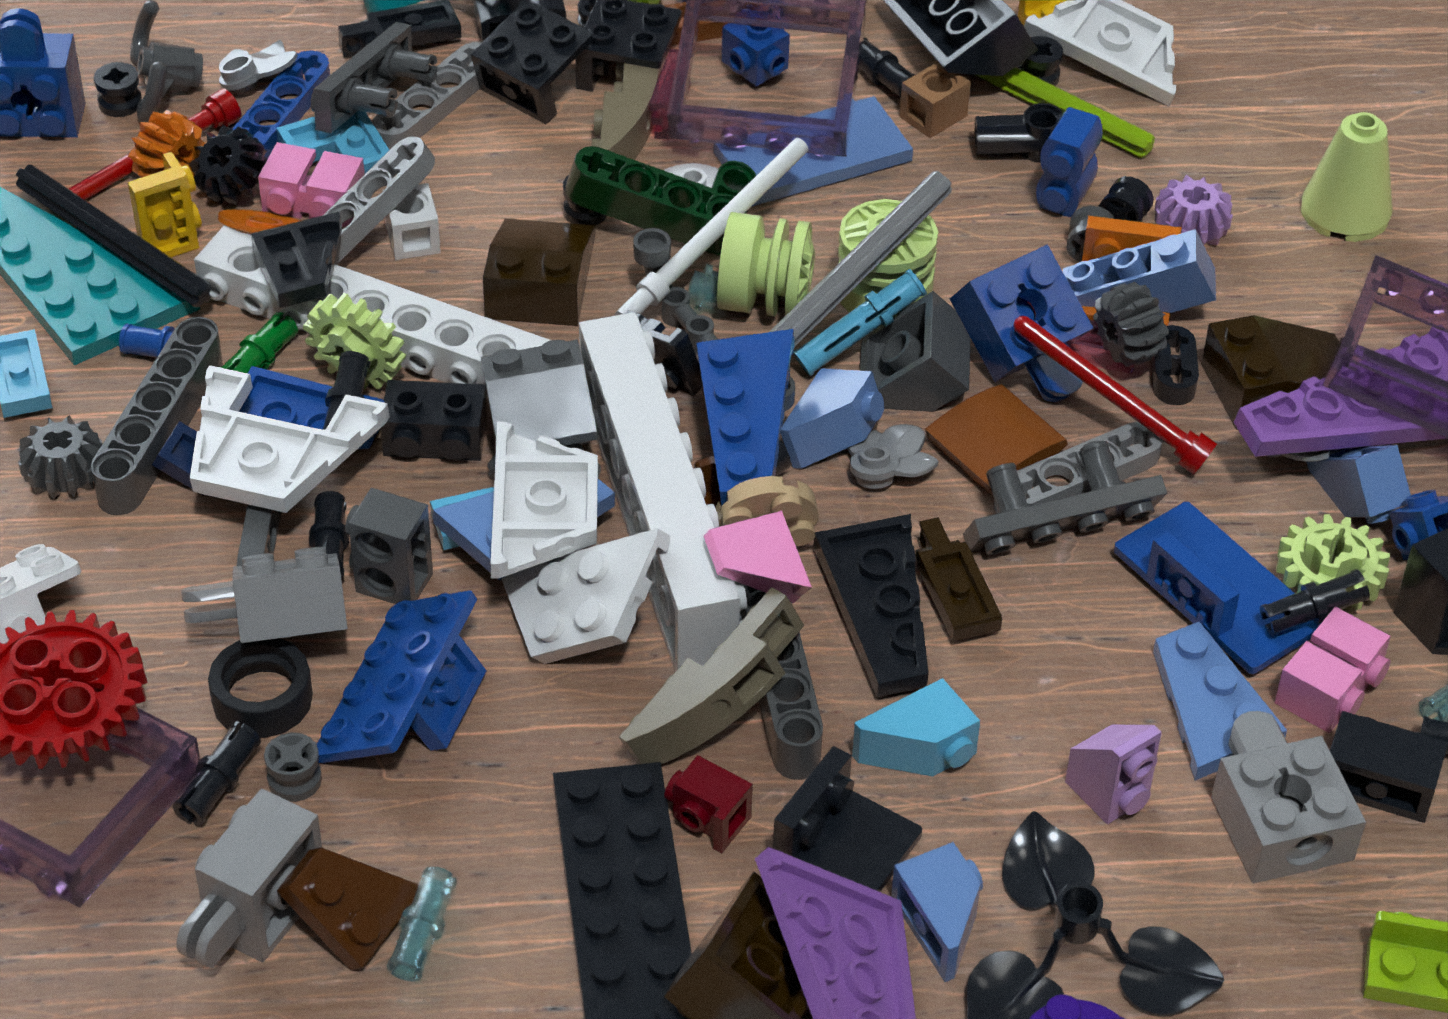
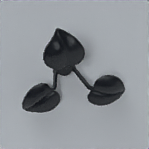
M1033 811L1018 827L1008 845L1003 862V885L1010 899L1024 910L1037 911L1051 904L1055 910L1054 926L1056 931L1053 933L1052 942L1044 960L1037 969L1028 956L1017 951L994 952L983 958L973 969L967 985V1019H1029L1036 1011L1046 1006L1050 998L1056 995H1064L1062 988L1056 982L1045 977L1051 970L1062 944L1066 941L1072 944H1084L1093 940L1097 934H1102L1114 958L1126 965L1121 972L1119 983L1123 995L1133 1007L1151 1016L1169 1017L1191 1009L1220 990L1224 983V977L1213 959L1202 948L1172 929L1156 926L1140 928L1130 937L1128 953L1124 952L1111 930V921L1101 918L1103 898L1100 892L1092 886L1095 866L1091 855L1078 840L1053 826L1043 816Z

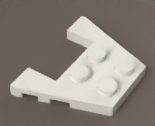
M209 365L205 375L206 392L205 396H202L200 408L202 415L200 431H197L190 473L192 490L195 493L287 513L387 423L390 418L388 403L345 395L328 427L325 430L239 412L253 389L250 374Z

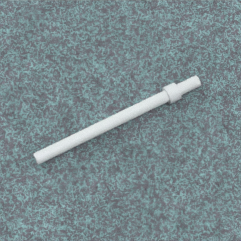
M795 138L656 273L650 272L636 285L637 292L615 312V316L625 314L628 310L641 314L650 305L656 306L670 293L669 286L724 234L730 213L744 214L808 152L807 144L802 139Z

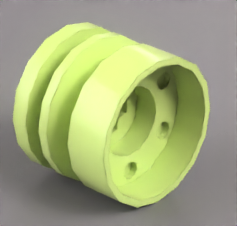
M891 199L873 200L852 208L841 222L838 264L902 201ZM928 215L840 304L851 312L866 301L865 295L871 291L878 293L905 274V271L908 269L915 273L927 294L932 292L938 229L933 218Z
M731 212L724 231L717 282L718 309L750 313L757 294L760 293L765 294V308L768 316L776 317L781 296L785 297L786 316L811 289L815 263L812 223L798 221L793 241H789V220L780 218L773 237L765 238L762 216Z

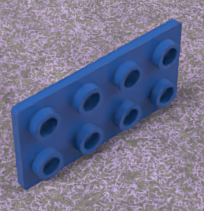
M1190 502L1179 504L1115 542L1114 553L1192 623L1199 621L1220 648L1250 674H1256L1310 640L1314 631L1321 624H1316L1312 620L1272 637L1264 625L1280 619L1284 615L1280 613L1262 620L1260 605L1269 604L1295 593Z
M471 590L452 594L443 593L435 597L412 601L404 600L389 609L385 616V622L374 642L365 651L364 660L354 678L345 687L343 697L334 714L321 731V737L317 742L319 763L394 753L401 745L410 726L430 751L447 749L487 671L459 635L477 602V597Z

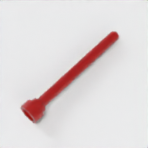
M222 88L208 96L205 101L206 103L201 106V111L188 118V120L194 122L196 126L204 131L210 126L213 128H218L222 125L228 127L240 120L242 113L235 97L228 90ZM127 154L69 189L86 200L134 172L132 171L134 161Z
M1019 316L1015 319L1013 328L1017 334L1174 448L1173 454L1180 459L1178 464L1194 475L1216 447L1217 443L1202 432L1199 436L1191 430L1188 434L1029 317Z

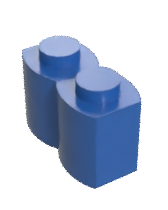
M1068 107L1061 116L1041 150L1040 161L1044 173L1039 179L1036 188V197L1040 208L1067 217H1071L1096 178L1098 171L1095 151L1100 145L1103 136V127L1099 116Z

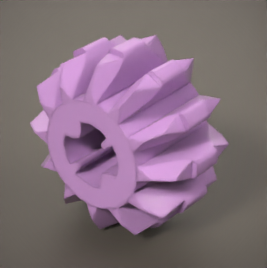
M1188 175L1184 177L1182 182L1169 180L1167 187L1161 189L1159 196L1156 198L1155 222L1159 225L1181 227V233L1196 229L1203 245L1205 243L1218 245L1220 238L1227 235V231L1231 226L1233 216L1231 214V195L1222 192L1221 183H1207L1205 176L1200 180H1193Z

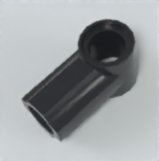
M1038 103L1028 107L1024 114L976 116L974 121L976 155L1023 153L1028 160L1041 163L1042 147L1063 113L1055 105Z

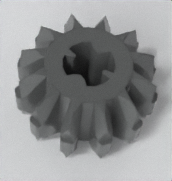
M1136 282L1122 283L1112 287L1110 291L1103 293L1102 297L1095 300L1096 313L1093 319L1098 325L1099 331L1097 335L1101 336L1103 340V349L1110 350L1112 359L1116 363L1122 362L1126 367L1150 361L1151 357L1158 355L1160 351L1166 349L1167 345L1165 336L1169 334V329L1164 324L1163 317L1165 314L1161 312L1158 306L1159 299L1151 296L1150 289L1146 285L1140 286Z
M69 415L62 422L55 423L48 417L46 426H30L29 435L20 439L18 449L20 473L24 476L25 482H29L35 494L47 491L52 499H55L61 492H69L75 497L78 488H93L94 480L91 463L102 446V440L99 439L98 433L93 432L90 428L88 421L75 424Z

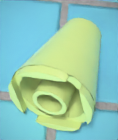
M1367 112L1352 114L1343 119L1302 195L1301 213L1307 224L1320 234L1330 237L1332 231L1345 234L1344 241L1357 242L1372 239L1383 233L1388 226L1393 212L1387 127L1382 120Z

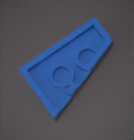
M251 366L248 374H250L253 389L239 412L323 430L328 410L325 398L328 390L333 388L332 386ZM362 394L365 399L384 402L383 399ZM378 431L358 449H370Z

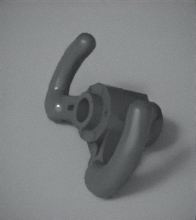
M154 0L146 1L141 8L130 47V60L137 66L138 75L144 76V81L147 85L145 96L138 102L136 109L137 118L140 122H149L150 115L153 111H158L161 99L170 89L188 91L189 87L198 88L203 72V55L195 53L194 48L151 42L148 47L151 28L159 11V5Z

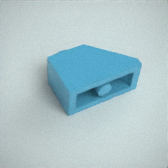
M942 678L856 721L854 724L852 757L860 764L933 777L950 767L957 768L964 765L976 754L980 719Z

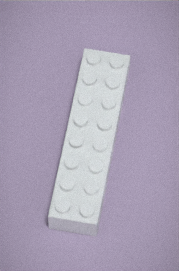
M636 312L579 322V347L598 435L597 443L628 534L631 536L659 528L671 536L666 552L657 549L645 577L653 581L648 593L674 670L676 672L688 657L703 666L712 656L715 649L742 622L740 611L747 609L744 585L718 575L713 564L704 535L710 529L719 527L718 515L714 504L706 505L705 503L706 487L702 470L700 468H693L691 465L693 460L691 441L687 432H679L680 416L677 402L674 397L667 398L666 374L662 363L655 364L653 361L655 358V348L650 330H642Z

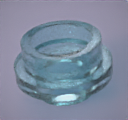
M705 264L703 272L696 270L693 272L688 289L690 298L695 299L693 309L701 311L702 307L713 309L716 304L718 272L713 271V265Z

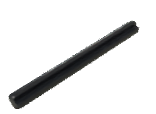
M27 165L24 169H18L16 172L18 177L16 186L193 307H200L203 303L210 301L212 287L210 283L34 165Z

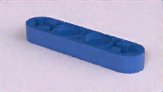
M312 50L298 53L295 62L275 77L233 127V130L238 126L244 128L253 135V138H257L267 151L264 155L267 159L278 142L276 128L299 121L311 107L313 89L330 76L329 60L325 54ZM288 94L299 95V97L294 99L279 98ZM264 120L278 121L273 125L264 126L258 124Z

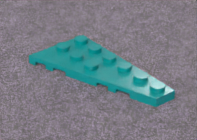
M0 187V276L74 366L119 346V335L126 323L157 329L200 310V307H193L84 232Z

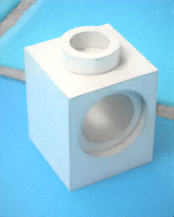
M418 184L385 217L395 260L441 253L438 216L429 184Z

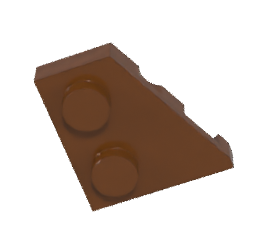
M319 847L308 850L276 891L349 970H355L364 967L422 889L414 882Z

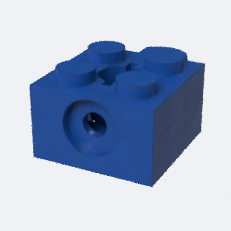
M11 9L3 13L0 19V136L78 138L86 103L74 35L43 33L37 14L26 9Z
M1048 244L969 281L950 298L994 382L1026 367L1042 398L1050 402L1062 401L1082 386L1083 381L1017 334L1013 328V323L1017 317L1027 316L1068 347L1093 329Z

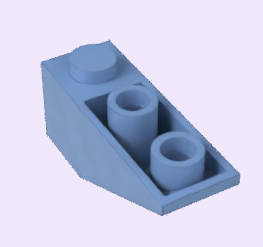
M1196 229L1177 235H1170L1157 241L1133 248H1126L1113 254L1089 261H1082L1063 268V273L1081 306L1095 307V300L1102 297L1103 293L1122 283L1129 284L1132 282H1136L1140 286L1146 285L1150 289L1151 296L1159 299L1158 306L1161 312L1173 313L1216 300L1215 266Z

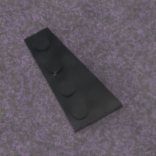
M911 514L815 532L813 547L877 697L924 688L928 682L929 671L924 628L920 616L919 584L917 585L915 572V549L912 545Z

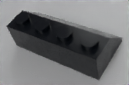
M883 0L947 73L1004 76L1010 70L1019 67L1029 56L1038 50L1016 13L1003 0Z

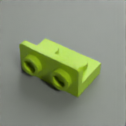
M1378 911L1367 942L1363 998L1448 1013V922L1414 917L1404 912Z

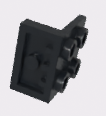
M524 0L471 53L479 88L547 125L557 114L553 89L550 84L593 41L592 33L531 0Z
M597 0L584 27L591 31L593 41L575 59L576 89L593 92L600 75L605 76L607 74L610 61L654 69L661 68L681 21L682 11L677 8L665 7L661 4H647L630 0Z
M832 746L775 817L773 849L881 892L893 876L894 865L903 862L921 839L922 827L854 792V781L850 779L852 755Z

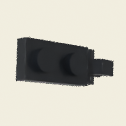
M448 0L366 13L367 19L364 21L338 26L339 47L344 57L356 55L395 22L411 25L412 46L441 43L445 40L462 37L461 23Z

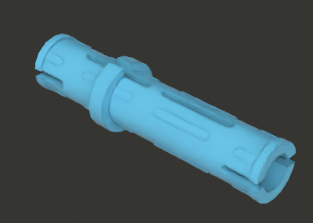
M908 269L905 271V274L878 293L871 291L865 295L866 301L830 325L805 345L795 349L793 354L804 371L809 376H812L815 371L843 351L849 349L881 324L885 327L894 322V315L919 297L926 295L927 292L915 273Z

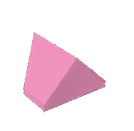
M782 511L713 528L704 535L716 572L720 576L766 593L772 587L785 594L792 603H795L812 588Z

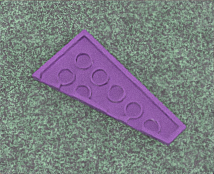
M1441 322L1432 326L1429 333L1424 336L1418 337L1416 334L1403 338L1400 346L1391 350L1380 348L1332 369L1329 376L1319 380L1314 376L1304 380L1299 389L1290 393L1278 391L1245 405L1239 409L1234 424L1255 457L1448 439V329Z
M770 847L759 854L755 861L813 1019H916L901 900Z

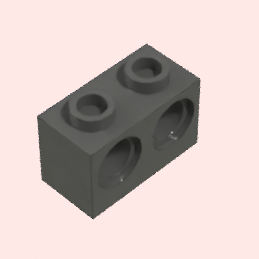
M370 488L361 504L352 507L345 525L346 534L350 535L351 554L349 567L354 571L356 592L393 604L404 600H418L433 575L428 504Z

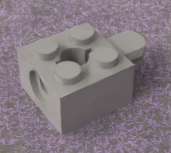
M311 547L294 551L295 559L274 561V555L271 553L243 557V564L241 566H233L232 581L191 586L181 590L182 601L203 602L235 597V601L208 604L186 609L184 611L185 622L200 623L237 618L241 643L348 629L337 553L327 554L326 547Z
M1249 711L1240 715L1234 721L1228 744L1233 756L1220 759L1211 798L1252 884L1353 861L1366 821L1323 737L1318 736L1287 743L1277 721L1270 713Z
M262 788L248 805L240 806L232 816L228 829L214 845H209L202 851L196 862L195 874L201 903L179 929L176 945L178 952L188 958H196L198 963L209 968L215 967L230 947L264 963L300 917L276 890L308 850L322 847L318 815Z

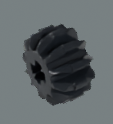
M222 125L217 136L206 132L207 143L204 146H194L199 157L189 163L192 172L195 173L194 180L196 186L202 192H206L210 199L220 204L226 200L228 203L238 205L242 194L246 197L254 198L252 188L259 184L258 176L267 161V158L264 156L267 152L264 145L257 138H253L249 131L239 126L233 130L231 127Z

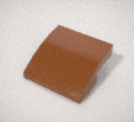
M1003 384L991 387L966 399L925 428L928 440L991 496L993 494L986 476L989 469L1006 463H1015L1016 470L1018 471L1058 454L1068 445L1067 439Z

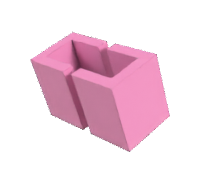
M277 142L258 176L262 211L300 219L304 213H309V219L323 216L365 175L363 158L324 151L312 175H307L316 158V149ZM353 218L348 219L341 226L347 227Z
M1335 607L1312 634L1310 640L1312 643L1306 641L1283 668L1275 704L1330 734L1339 723L1342 711L1356 714L1364 699L1365 689L1369 685L1376 688L1385 677L1391 660L1385 657L1391 636Z

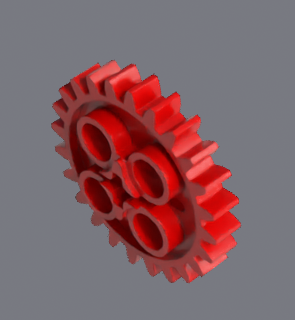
M70 610L64 621L57 622L53 612L48 611L45 623L38 626L32 618L27 617L25 618L26 630L21 633L11 627L5 628L8 641L5 644L0 643V758L12 751L16 765L21 766L33 755L38 769H43L50 757L57 756L60 766L65 768L69 761V754L77 752L79 757L84 762H87L90 757L89 747L95 744L100 749L108 751L110 747L106 736L110 733L120 737L127 735L123 720L139 719L140 716L136 704L146 702L143 685L148 683L138 647H133L128 632L118 635L115 622L112 620L100 627L95 613H91L82 623H79L75 610Z

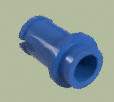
M126 323L119 335L120 351L123 354H137L157 358L175 328L165 326L162 330Z

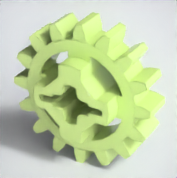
M343 293L339 299L329 294L324 301L320 300L307 315L308 320L303 325V329L310 333L305 339L306 344L316 347L318 350L313 357L316 360H325L329 364L327 372L330 374L338 371L339 358L343 352L355 351L369 358L371 366L367 373L364 389L370 383L376 389H379L385 382L392 380L402 366L400 364L406 358V354L399 350L403 346L404 340L392 335L396 328L395 324L384 323L380 319L383 312L380 309L371 312L367 309L366 300L362 298L357 304H354L346 293Z
M1324 514L1323 522L1317 524L1308 516L1304 518L1302 528L1292 524L1289 527L1287 537L1281 538L1277 554L1276 572L1284 574L1282 582L1288 588L1297 587L1298 593L1301 591V586L1306 583L1314 582L1318 585L1350 573L1351 570L1358 569L1365 580L1346 588V591L1350 592L1367 585L1370 593L1369 600L1374 602L1378 597L1380 588L1384 589L1389 573V568L1387 567L1390 553L1381 551L1384 542L1382 538H1368L1370 527L1367 525L1361 526L1356 530L1351 527V518L1345 517L1341 524L1333 522L1330 514ZM1363 602L1351 606L1359 610L1362 609Z

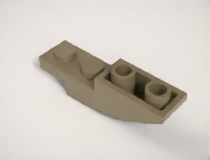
M616 62V80H623V82H614V92L604 91L603 110L595 109L594 136H601V138H592V146L600 147L635 160L645 146L656 120L659 104V69Z
M771 587L762 599L749 610L747 616L728 638L715 649L712 656L703 666L688 657L678 670L666 680L658 693L631 720L629 726L619 736V739L637 764L661 762L663 764L698 747L745 714L783 677L785 671L778 662L777 657L804 627L802 620L788 597Z

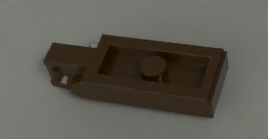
M939 517L919 521L921 529L917 542L920 549L915 550L917 567L952 642L1000 631L1002 615L967 542L960 543L959 540L950 542Z

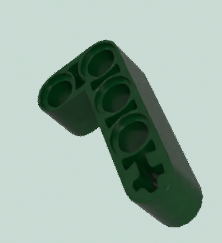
M589 146L580 149L575 155L566 183V193L572 202L579 206L642 229H661L671 239L686 244L752 181L756 174L750 166L743 162L727 161L719 167L712 186L708 187L609 150ZM724 234L706 252L721 254Z

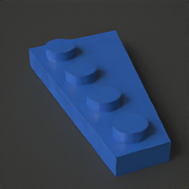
M794 329L696 343L721 505L728 501L727 491L735 485L758 477L776 475L779 436L785 412V394L789 385L790 360L795 343Z

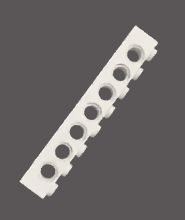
M225 225L194 258L196 274L210 283L212 287L210 291L212 300L224 302L271 319L276 312H282L284 317L279 323L288 315L295 321L298 330L307 332L303 329V325L308 320L307 315L320 300L324 301L329 294L339 299L343 293H346L354 304H357L362 298L366 300L368 310L373 312L380 309L383 312L380 319L384 323L395 324L396 328L392 335L404 340V344L399 350L406 354V358L400 365L418 374L446 383L483 384L486 387L481 357L493 355L502 349L521 350L542 346L544 343L551 341L336 264L333 265L326 297L279 308L253 250L251 234Z

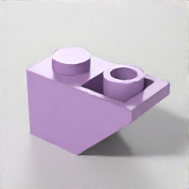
M1112 724L1070 749L1065 782L1106 824L1111 823L1124 814L1133 815L1146 805L1151 795L1150 789L1154 768L1157 764L1161 731L1155 725Z

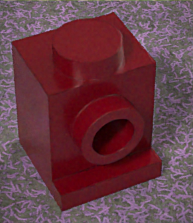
M697 755L684 772L678 770L674 773L666 786L664 798L673 803L674 818L678 819L687 829L693 832H702L713 838V849L722 854L752 817L753 783Z

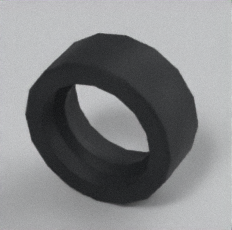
M280 638L241 643L238 640L223 649L210 667L208 684L212 706L217 720L227 730L233 722H239L241 726L244 723L253 728L260 738H267L290 730L299 724L310 710L313 695L310 669L305 655L293 643ZM259 672L278 673L292 681L287 691L276 698L262 702L244 701L232 696L229 692L237 681L247 675Z

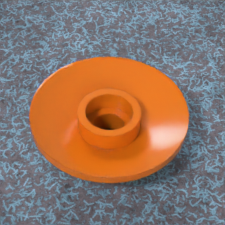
M229 209L218 213V221L223 225L248 234L302 221L285 215L256 210Z

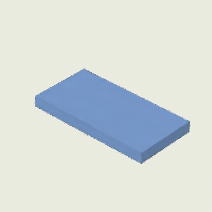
M874 96L714 140V154L721 164L727 161L743 162L754 170L756 176L795 138H800L807 144L808 152L752 206L912 161L913 158L912 146Z

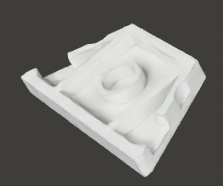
M1067 0L1055 5L1052 14L1040 19L1034 14L1025 20L1024 28L1030 37L1046 36L1055 39L1061 44L1063 54L1167 106L1171 105L1176 93V85H1173L1172 72L1175 67V55L1171 49L1174 41L1173 25L1122 0Z
M497 421L491 578L499 579L597 544L598 455L579 448L565 447L559 441L540 435L536 442L513 434V424Z
M656 528L575 551L502 578L530 656L543 664L626 643L636 621V612L641 603L645 601L653 583L645 575L657 549L667 551L671 536Z

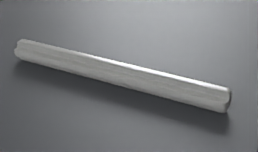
M939 171L931 172L769 332L794 329L795 347L951 193L952 183Z

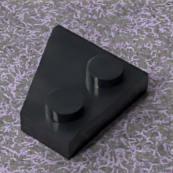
M339 212L251 233L253 250L279 308L326 297L342 232Z
M628 310L625 314L633 313V311ZM636 313L642 330H650L655 348V358L653 361L655 364L662 363L667 385L673 389L680 386L689 394L695 396L703 385L699 362L688 333L677 328L670 336L661 333L665 329L661 321L653 318L647 319L643 315Z

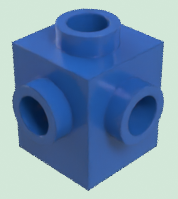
M754 9L722 27V62L728 65L735 73L740 74L752 84L758 86L788 69L790 34Z
M1436 490L1419 492L1406 497L1407 506L1389 512L1393 524V541L1398 550L1401 551L1403 560H1408L1412 544L1448 528V496H1437Z

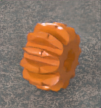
M165 110L163 113L153 111L149 122H140L138 136L131 138L135 142V147L128 154V157L134 161L132 171L137 173L140 178L164 171L162 154L172 152L181 166L188 165L192 172L189 163L199 157L194 146L205 145L200 139L202 129L196 126L194 122L188 120L187 116L178 112Z

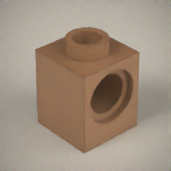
M937 62L902 82L899 117L927 137L932 138L967 117L971 82L961 74L947 73Z

